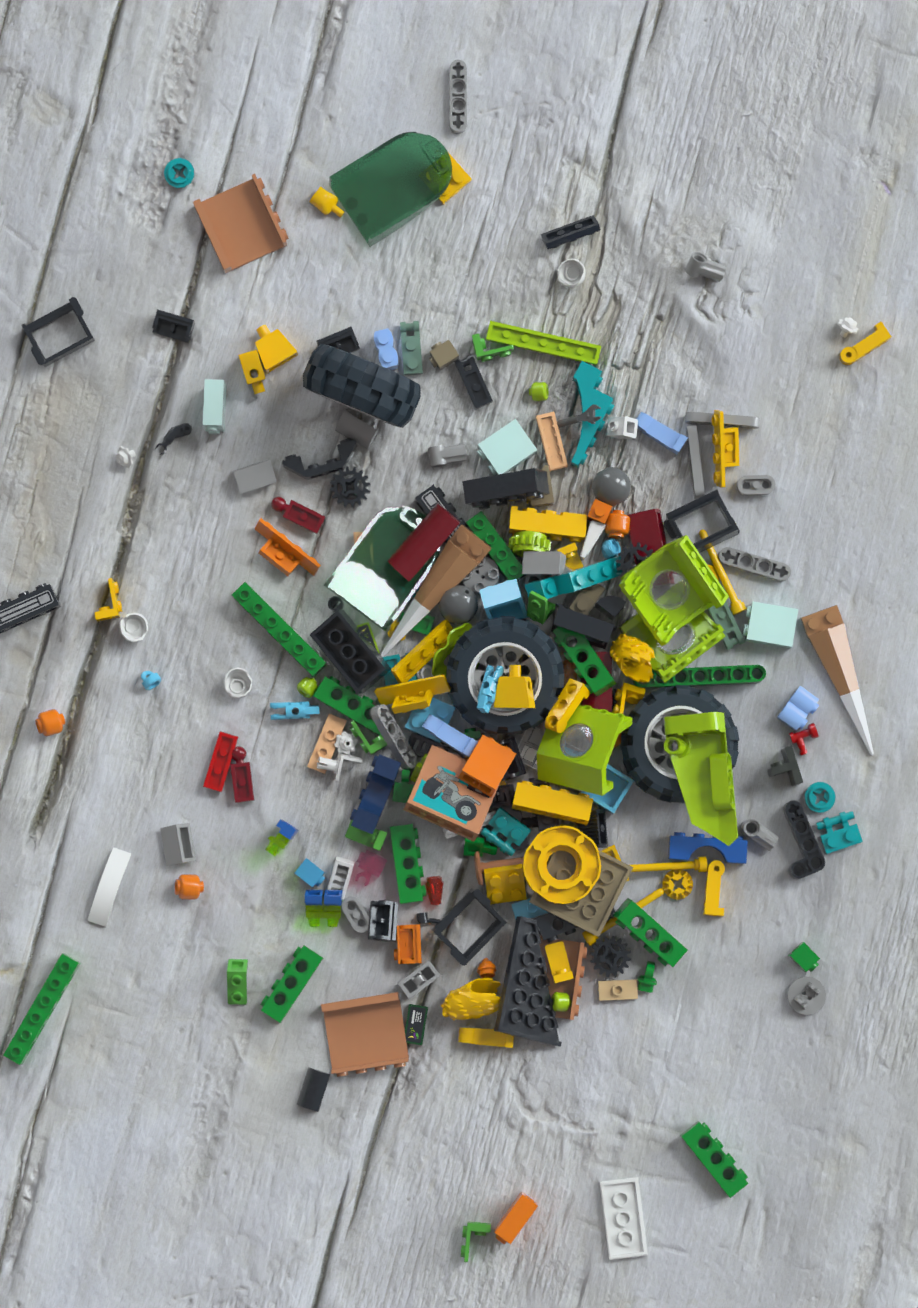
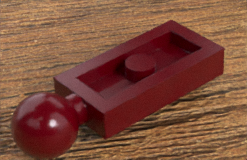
M275 497L271 502V507L274 511H285L283 518L315 534H318L326 518L293 500L290 501L289 505L286 504L285 499L282 497Z
M241 746L235 747L232 751V758L236 761V764H230L235 803L255 800L250 762L244 763L247 753Z

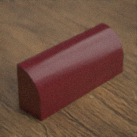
M437 503L388 559V562L403 577L411 581L461 522Z
M655 508L628 514L630 517V537L634 547L640 542L642 548L647 544V550L653 549V553H655L667 544L660 509ZM637 551L638 555L642 557L647 556L644 552ZM634 555L635 564H636V566H637V565L640 564L642 561H639V560L636 558V556ZM672 571L659 574L652 584V589L674 585Z
M596 652L612 676V657L610 652ZM587 654L581 655L580 663H583L587 660ZM592 670L589 677L595 678L598 670ZM584 677L580 679L581 683H587ZM612 687L599 696L593 692L587 699L583 698L580 705H588L599 710L605 709L612 713ZM582 725V731H591L588 726Z

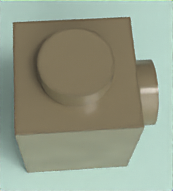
M450 340L444 343L438 342L431 347L429 361L434 368L438 367L439 370H442L459 359V354Z

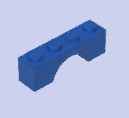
M674 832V836H669L668 859L689 860L691 854L697 848L709 846L717 849L722 854L725 863L746 864L748 840H743V836H738L728 846L714 836L712 838H705V834L693 833V837H687L685 833Z

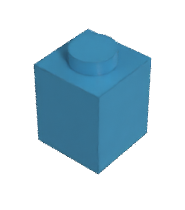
M307 858L295 872L297 876L312 888L315 885L319 887L325 880L323 876L325 872Z

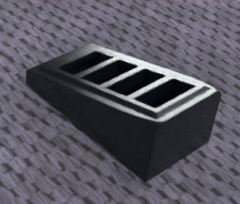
M411 733L408 741L413 749L416 740H420L416 750H413L415 755L420 757L428 754L431 745L440 746L445 751H449V747L415 733ZM424 742H426L427 744L425 746V749L423 753H421L420 751L422 749V746Z
M499 785L490 808L512 806L515 795L514 785ZM497 792H499L500 801H498Z

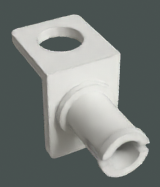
M338 753L336 760L319 757L317 769L333 771V779L339 781L343 759L362 763V759L358 756Z

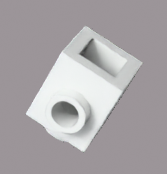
M626 416L608 417L607 436L616 439H636L638 420Z

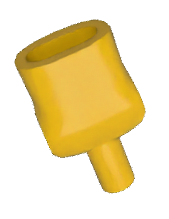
M322 186L319 187L309 201L324 215L333 212L341 218L345 213L336 206L338 198Z

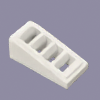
M593 520L590 522L580 559L584 560L604 531L605 524Z
M336 857L327 890H331L332 887L343 890L342 901H344L355 862ZM338 864L349 867V870L338 867ZM336 872H339L342 874H346L347 877L345 878L335 874ZM338 880L341 882H345V884L341 885L338 883H334L333 881Z

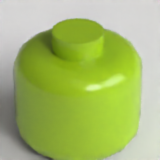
M534 382L531 388H529V396L534 401H546L548 399L549 390L547 383Z
M304 677L297 685L298 692L305 698H311L318 689L317 681L309 677Z
M555 992L552 995L554 1011L566 1012L571 1007L572 1000L568 993Z

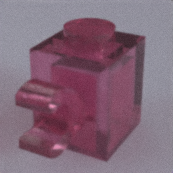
M366 850L365 853L361 852L357 859V862L360 863L358 867L365 871L358 873L355 881L364 876L366 878L364 886H367L371 875L380 877L388 860L369 850Z

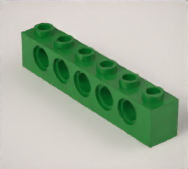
M246 582L232 594V597L313 678L327 665Z
M65 953L61 954L3 1056L19 1065L24 1063L81 964L79 961Z

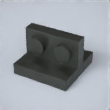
M792 745L781 749L784 761L771 764V768L767 770L768 776L772 777L788 772L792 787L803 783Z

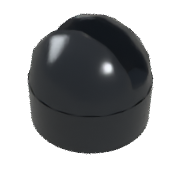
M333 596L328 600V607L331 611L336 612L343 609L344 602L340 597ZM340 601L341 603L337 606V608H336V609H333V608H335V606H336V605L338 604V602Z

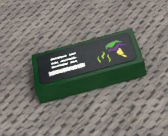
M409 1004L405 1027L406 1043L423 1044L428 1007Z

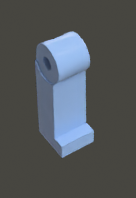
M640 412L636 418L638 420L637 429L676 455H678L688 437L677 433L646 413Z
M429 714L422 725L431 735L467 757L471 755L478 741L466 736Z

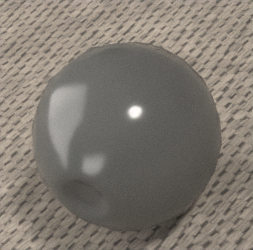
M608 467L596 474L593 479L592 489L597 500L611 506H616L627 500L631 491V483L628 475L623 470L617 467Z
M457 585L447 590L439 602L440 613L450 623H467L477 613V596L470 588Z

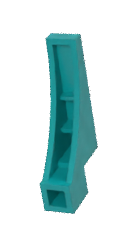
M581 361L572 381L576 382L582 413L594 404L601 407V409L595 410V417L600 416L601 418L595 424L582 421L579 444L571 461V465L578 468L579 464H584L588 456L585 454L588 447L592 449L597 440L594 437L597 430L601 432L606 423L603 421L605 415H610L615 406L612 404L614 398L594 388H598L603 380L601 377L602 371L584 361Z
M616 556L562 573L561 575L525 584L528 598L531 591L549 599L618 577L623 571H617L621 564L616 563V560H621V557Z

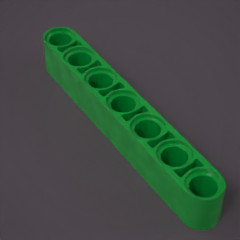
M761 665L684 668L678 672L684 674V682H677L675 676H673L667 682L661 684L656 681L657 674L652 669L653 678L649 682L639 684L633 680V684L645 689L666 688L675 685H690L691 687L755 684L764 680L766 670ZM754 669L761 671L762 676L760 679H755L752 676ZM734 670L742 672L741 680L734 679ZM696 672L703 673L704 680L701 682L696 681L694 674ZM714 672H722L723 680H715Z

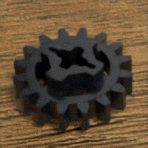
M347 466L345 472L339 469V475L333 474L335 481H330V484L334 486L330 488V492H335L332 499L338 498L337 504L339 505L343 502L344 508H347L348 504H351V507L354 508L355 503L361 506L360 500L367 501L365 494H370V490L366 488L370 487L371 484L365 482L368 476H362L363 470L356 472V467L350 471ZM347 475H353L352 478H349V479H345V478H344V477L347 476ZM360 480L363 484L362 491L358 488V483ZM354 483V490L350 489L349 491H347L346 485H351ZM338 484L343 488L341 494L337 490ZM350 496H355V497H357V498L352 499V500H348V499H347V498L350 497Z
M640 542L637 543L636 547L632 543H630L629 549L623 547L624 554L618 553L621 560H616V563L621 564L617 571H623L620 576L622 577L628 573L627 570H632L636 567L632 566L635 559L634 555L639 561H644L654 550L650 549L648 551L647 544L642 548ZM637 551H642L647 556L642 557L638 555ZM630 553V560L624 563L626 556Z
M604 936V942L598 939L599 945H592L595 952H590L589 954L594 956V959L590 960V963L596 964L593 969L599 968V975L606 972V977L608 978L610 973H613L614 977H617L618 971L623 974L622 968H629L626 961H631V958L627 957L631 950L626 951L625 949L628 944L622 945L621 938L615 941V936H612L611 940ZM611 943L619 946L621 950H614ZM604 945L605 951L601 956H598V951ZM608 948L612 954L616 955L612 963L609 959L606 960L605 958L608 955ZM623 957L621 965L617 968L616 962L619 958ZM605 962L609 965L610 970L603 968L599 963Z

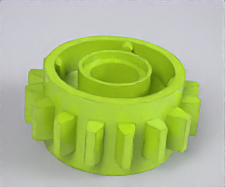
M519 531L514 533V537L511 536L509 538V548L518 557L523 558L524 551H550V540H547L545 534L539 532Z

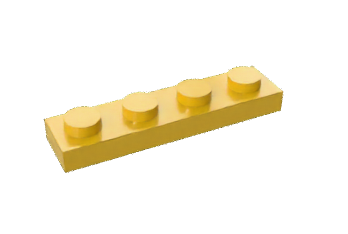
M443 620L391 669L398 683L408 682L434 657L437 650L446 646L447 636L453 630L449 621Z

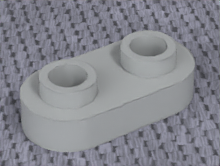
M769 475L743 476L737 482L738 492L745 496L768 495L775 489V480ZM748 483L750 488L744 489L743 484ZM762 483H768L769 487L764 489Z
M347 897L342 903V910L351 926L359 933L368 931L369 916L362 904L355 897ZM349 903L355 904L354 910L348 909ZM360 919H363L365 921V925L363 927L358 926V921Z

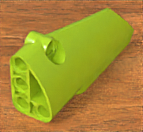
M708 712L664 717L666 735L664 750L670 755L691 824L730 846L738 838L732 761L727 751L724 713ZM674 741L678 743V748L676 751H673L672 744Z

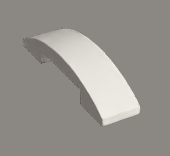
M116 848L112 849L100 880L88 921L107 926L123 875L126 872L132 855L131 853Z

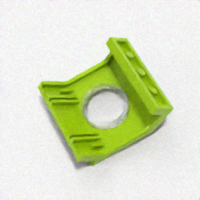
M687 535L661 547L620 578L622 581L619 584L622 592L629 599L633 608L638 612L644 624L647 625L661 646L666 645L676 631L700 613L713 606L716 609L723 606L729 597Z
M678 581L657 597L655 601L664 607L674 606L683 599L686 586L682 581ZM704 611L676 631L670 641L664 646H661L654 638L652 632L644 624L638 613L618 627L623 634L636 637L653 649L655 658H651L650 663L654 672L664 683L726 637L722 626L715 624Z
M578 705L562 733L546 728L536 753L538 780L601 796L613 789V781L606 780V767L618 735L632 725V717L624 716L622 713H611L605 709H594L588 705Z

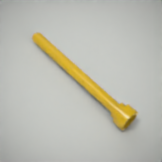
M705 530L699 531L701 540L708 537ZM714 547L707 549L709 557L731 601L730 610L733 616L745 611L747 608L744 602H741L740 599L738 600Z
M704 856L697 857L693 861L633 864L630 866L633 867L631 872L694 869L695 871L698 870V872H707V859Z
M659 888L636 904L643 908L662 896L664 890ZM615 917L606 922L601 934L616 925L615 921L617 919ZM587 931L582 932L589 946L596 943L597 936Z

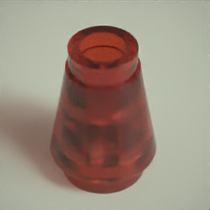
M427 877L425 886L430 905L442 904L444 886L442 877Z

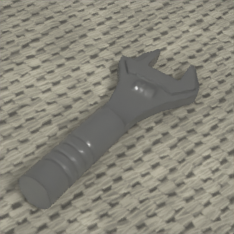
M593 404L580 415L558 420L557 425L561 428L582 421L595 424L601 418L600 416L595 417V410L601 409V407Z

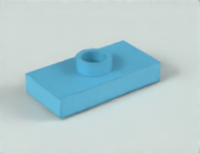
M530 899L511 904L515 919L517 916L531 919L549 913L529 903Z

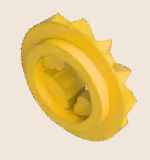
M682 869L671 870L664 876L662 887L668 897L680 900L686 898L691 893L693 880L687 871ZM683 877L681 884L685 889L677 888L672 891L675 884L671 879L678 881Z

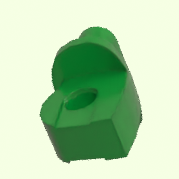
M647 961L644 975L637 978V981H639L638 990L649 993L653 992L654 985H657L656 979L653 978L655 962Z

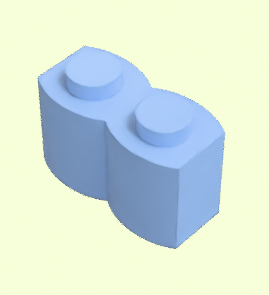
M388 328L375 331L374 344L379 353L380 366L389 370L398 369V355L394 349L392 333Z
M799 686L777 718L794 731H797L798 728L802 730L808 722L805 719L809 713L813 714L818 708L817 701L819 699Z

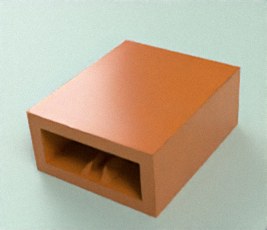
M482 735L458 778L492 797L516 753L509 747L500 745L493 738Z
M521 1192L495 1227V1238L503 1244H506V1242L511 1244L534 1213L538 1204Z

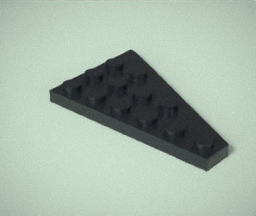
M517 916L494 1031L561 1047L562 1042L559 1041L557 1032L559 1027L555 1018L556 1012L553 1010L554 1002L550 998L548 988L550 983L547 978L545 958L542 956L540 948L541 938L538 934L537 920Z

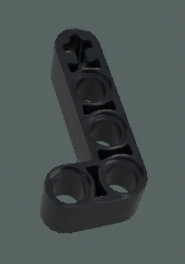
M795 800L789 801L785 804L783 811L803 859L792 863L789 866L788 872L792 878L800 879L822 870L826 862L802 805ZM790 804L793 807H797L798 810L795 811L796 816L801 815L802 818L792 821L791 818H795L793 812L789 813L788 811L791 808ZM798 822H802L805 825V830L802 833L796 830ZM805 840H810L813 843L811 850L804 848L803 843ZM814 857L820 860L818 868H814L811 865V860ZM795 865H800L803 868V873L800 876L795 875L793 872Z

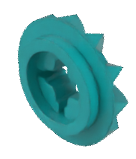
M176 158L166 165L164 176L169 185L175 188H185L191 184L194 178V168L188 160ZM174 168L178 171L184 169L183 175L185 179L180 176L178 178H175L176 172Z
M825 782L813 783L806 790V805L812 811L818 813L826 812L835 803V792ZM825 791L823 795L825 801H819L815 804L817 799L815 794Z

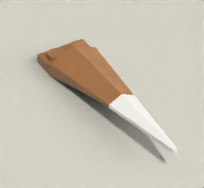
M460 525L450 540H448L381 653L382 657L441 601L442 596L447 590L457 586L491 551L492 548L464 525Z
M834 605L801 617L800 619L807 638L836 688L870 755L873 756V748L845 624L843 623L838 606Z

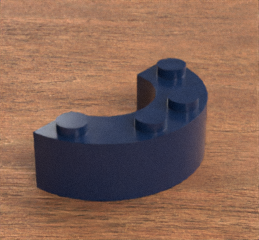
M381 754L374 756L371 764L374 769L369 771L366 778L368 786L366 789H362L359 796L361 803L357 810L353 809L350 820L353 821L351 826L373 834L401 766V762Z

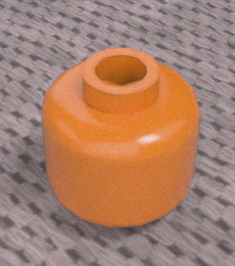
M613 510V513L609 514L605 523V532L610 538L623 539L629 533L630 517L625 515L622 510Z
M55 709L39 713L38 719H35L38 732L44 736H51L62 732L63 725L65 724L63 714H59Z
M182 874L175 880V894L182 900H195L204 891V883L200 881L199 876L196 874Z

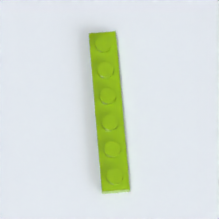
M490 321L486 337L487 341L509 346L513 345L517 348L579 362L584 361L592 365H597L601 350L600 345Z

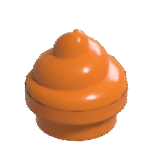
M484 958L477 968L480 978H493L497 971L495 964L488 960V958Z

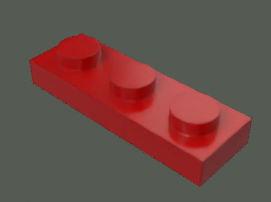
M219 732L203 787L219 792L223 791L232 761V751L236 747L238 736Z

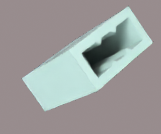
M205 379L203 427L209 434L216 435L225 430L226 384L224 380Z
M516 419L479 443V450L477 451L481 459H486L490 464L488 469L492 475L508 473L537 453L536 447Z
M753 601L751 606H747L746 617H749L748 625L744 624L743 636H746L745 641L792 648L798 609Z

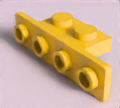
M714 410V415L711 418L712 425L714 426L712 442L715 445V453H713V463L715 464L713 480L716 486L724 488L726 487L725 467L739 466V432L737 427L724 428L723 411Z
M442 674L376 688L374 692L380 705L393 704L391 708L393 713L396 714L401 712L407 713L416 709H425L430 706L433 695L450 692L451 687L445 675Z

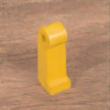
M881 321L873 327L874 333L856 345L845 347L841 351L839 359L842 364L851 365L891 339L892 336Z
M573 679L568 680L557 702L548 713L545 721L547 729L557 733H562L565 730L567 722L582 699H587L590 695V691L584 683Z
M718 860L712 861L707 867L703 915L723 917L724 908H719L721 876L725 871V866Z
M459 1027L458 1042L513 1048L514 1036L496 1032L494 1029Z

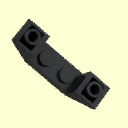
M351 438L340 441L337 448L341 460L337 461V458L327 460L324 465L312 464L308 466L307 470H304L301 457H296V454L285 457V460L282 461L283 467L306 480L339 471V469L344 470L357 447L356 440L351 441Z

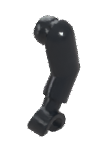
M183 423L172 427L163 438V442L155 447V449L158 446L164 448V452L159 455L166 453L167 446L171 445L175 438L189 435L192 431V426L189 423Z

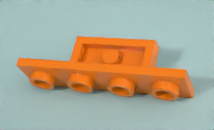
M260 518L255 530L268 541L259 550L258 554L286 576H289L298 565L315 576L321 566L317 560L307 555L301 547L293 544L284 534L279 533L269 522Z

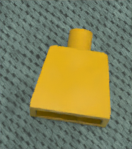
M266 324L256 329L261 339L257 340L255 345L267 374L298 356L297 350L278 329L270 332Z
M257 349L238 355L247 385H252L254 395L265 392L262 380L266 378ZM253 369L257 370L258 376L256 378L251 376L250 371Z
M509 665V677L499 676L494 708H535L531 678L521 677V665Z

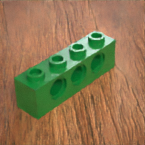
M482 511L466 522L467 528L492 548L487 555L496 563L506 580L516 579L519 581L526 576V574H522L523 566Z
M561 627L553 631L556 635L553 639L559 647H564L566 650L564 653L565 657L570 663L574 662L576 665L574 670L580 679L584 677L587 682L585 686L590 691V694L594 692L599 696L617 684L584 635ZM571 639H577V644L574 647H569ZM587 654V660L580 663L579 657ZM592 670H598L595 678L589 677Z
M332 676L330 678L324 677L313 697L380 736L381 733L373 719L365 717V712L375 706L372 704L373 700L365 695L361 698L356 695L352 687L347 685L344 688L339 685L341 681ZM340 690L343 693L342 698L334 700L332 692ZM351 700H357L359 707L352 710L348 707V703Z
M413 824L390 827L400 904L423 901V897H426L425 885H421L420 878L424 877L423 866H418V858H421L420 847H416L415 839H419L418 830L413 828ZM404 839H408L412 843L411 848L408 850H403L400 847V843ZM407 858L414 861V866L411 869L403 867V861ZM410 877L415 878L417 881V885L412 889L408 888L405 884L406 880Z
M629 898L613 914L617 919L615 923L623 930L625 927L631 931L629 935L637 942L641 940L645 944L643 948L650 954L655 952L659 956L657 960L665 967L667 964L674 967L688 951L687 948ZM638 917V924L636 926H632L631 922L633 918ZM652 929V936L646 939V932ZM666 942V948L660 951V944Z
M305 945L302 948L298 946L293 954V957H295L292 964H286L282 971L284 976L281 980L277 979L271 987L274 991L270 997L266 995L260 1004L263 1006L261 1011L279 1023L283 1021L323 960L322 956ZM299 961H304L307 964L306 971L302 973L296 969V964ZM289 977L296 980V986L292 989L287 988L285 984L286 979ZM279 993L285 996V1003L282 1005H278L275 1002V996Z
M697 1121L680 1136L727 1196L731 1198L749 1184L746 1181L748 1176L741 1168L737 1170L733 1165L736 1161L729 1153L725 1154L721 1148L724 1146L718 1138L713 1139L710 1136L711 1130L705 1122L701 1124ZM703 1137L709 1141L706 1148H700L698 1145L699 1140ZM719 1153L721 1156L720 1162L712 1163L711 1155ZM727 1168L733 1171V1176L730 1179L723 1177V1171Z

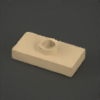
M637 979L598 981L599 1001L638 999Z

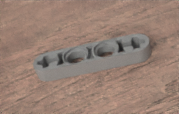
M454 60L450 65V129L456 134H461L467 127V67L464 61ZM456 65H460V68L464 69L460 71V78H456V70H453L456 68ZM461 83L464 89L461 92H455L453 85ZM457 101L462 102L464 105L460 111L453 108V104ZM452 114L460 115V123L464 124L460 126V129L453 125L456 124V116H452Z
M686 412L685 423L713 426L711 418L714 413ZM723 414L724 427L759 428L760 418Z
M696 425L686 426V434L688 437L694 499H698L705 495L698 432Z
M726 547L718 554L721 564L777 581H786L791 575V569L787 564ZM727 551L730 552L732 557H736V554H739L737 563L733 564L734 559L725 561V557L722 554H725ZM744 556L749 557L751 560V564L748 567H744L740 563V559ZM766 562L769 565V570L761 572L758 568L759 563ZM773 564L776 565V567L774 568L776 570H780L782 567L785 568V572H787V575L779 577L780 573L775 571L773 572V575H770V572L773 569Z
M384 704L374 706L371 709V717L398 762H401L400 767L404 770L415 768L417 757L390 710ZM388 725L391 727V734L388 731ZM397 741L400 742V750L397 747Z

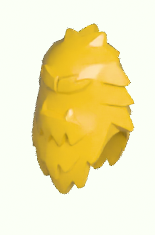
M620 634L616 641H612L610 656L617 663L622 673L634 681L649 682L653 678L650 663L651 658H655L653 649L640 639L631 635L627 636L626 634Z
M478 978L458 989L451 990L441 1004L443 1016L450 1017L452 1020L478 1019L498 1011L501 997L496 996L495 993L501 985L500 982L493 981L492 978Z

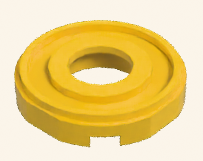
M571 826L547 828L536 835L525 851L523 858L524 877L531 890L548 902L555 904L576 902L588 895L600 877L601 860L599 850L594 841L577 828ZM566 851L574 857L576 870L570 878L557 880L549 874L547 861L554 852Z

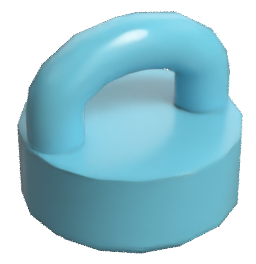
M610 538L603 542L601 551L606 559L618 556L621 548L616 539Z
M144 671L141 674L142 685L146 690L155 688L161 682V677L158 673Z

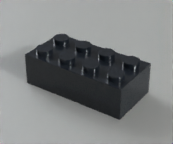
M537 468L462 481L465 504L472 505V508H479V510L488 509L490 505L495 504L496 506L508 505L509 501H514V503L526 502V498H532L533 500L543 499L544 495L550 494L547 471Z
M337 610L310 634L311 638L357 694L365 693L391 670V667L344 610Z

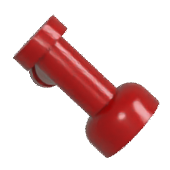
M814 723L809 724L808 729L789 733L792 744H797L800 755L807 754L803 738L810 736L815 739L819 737Z

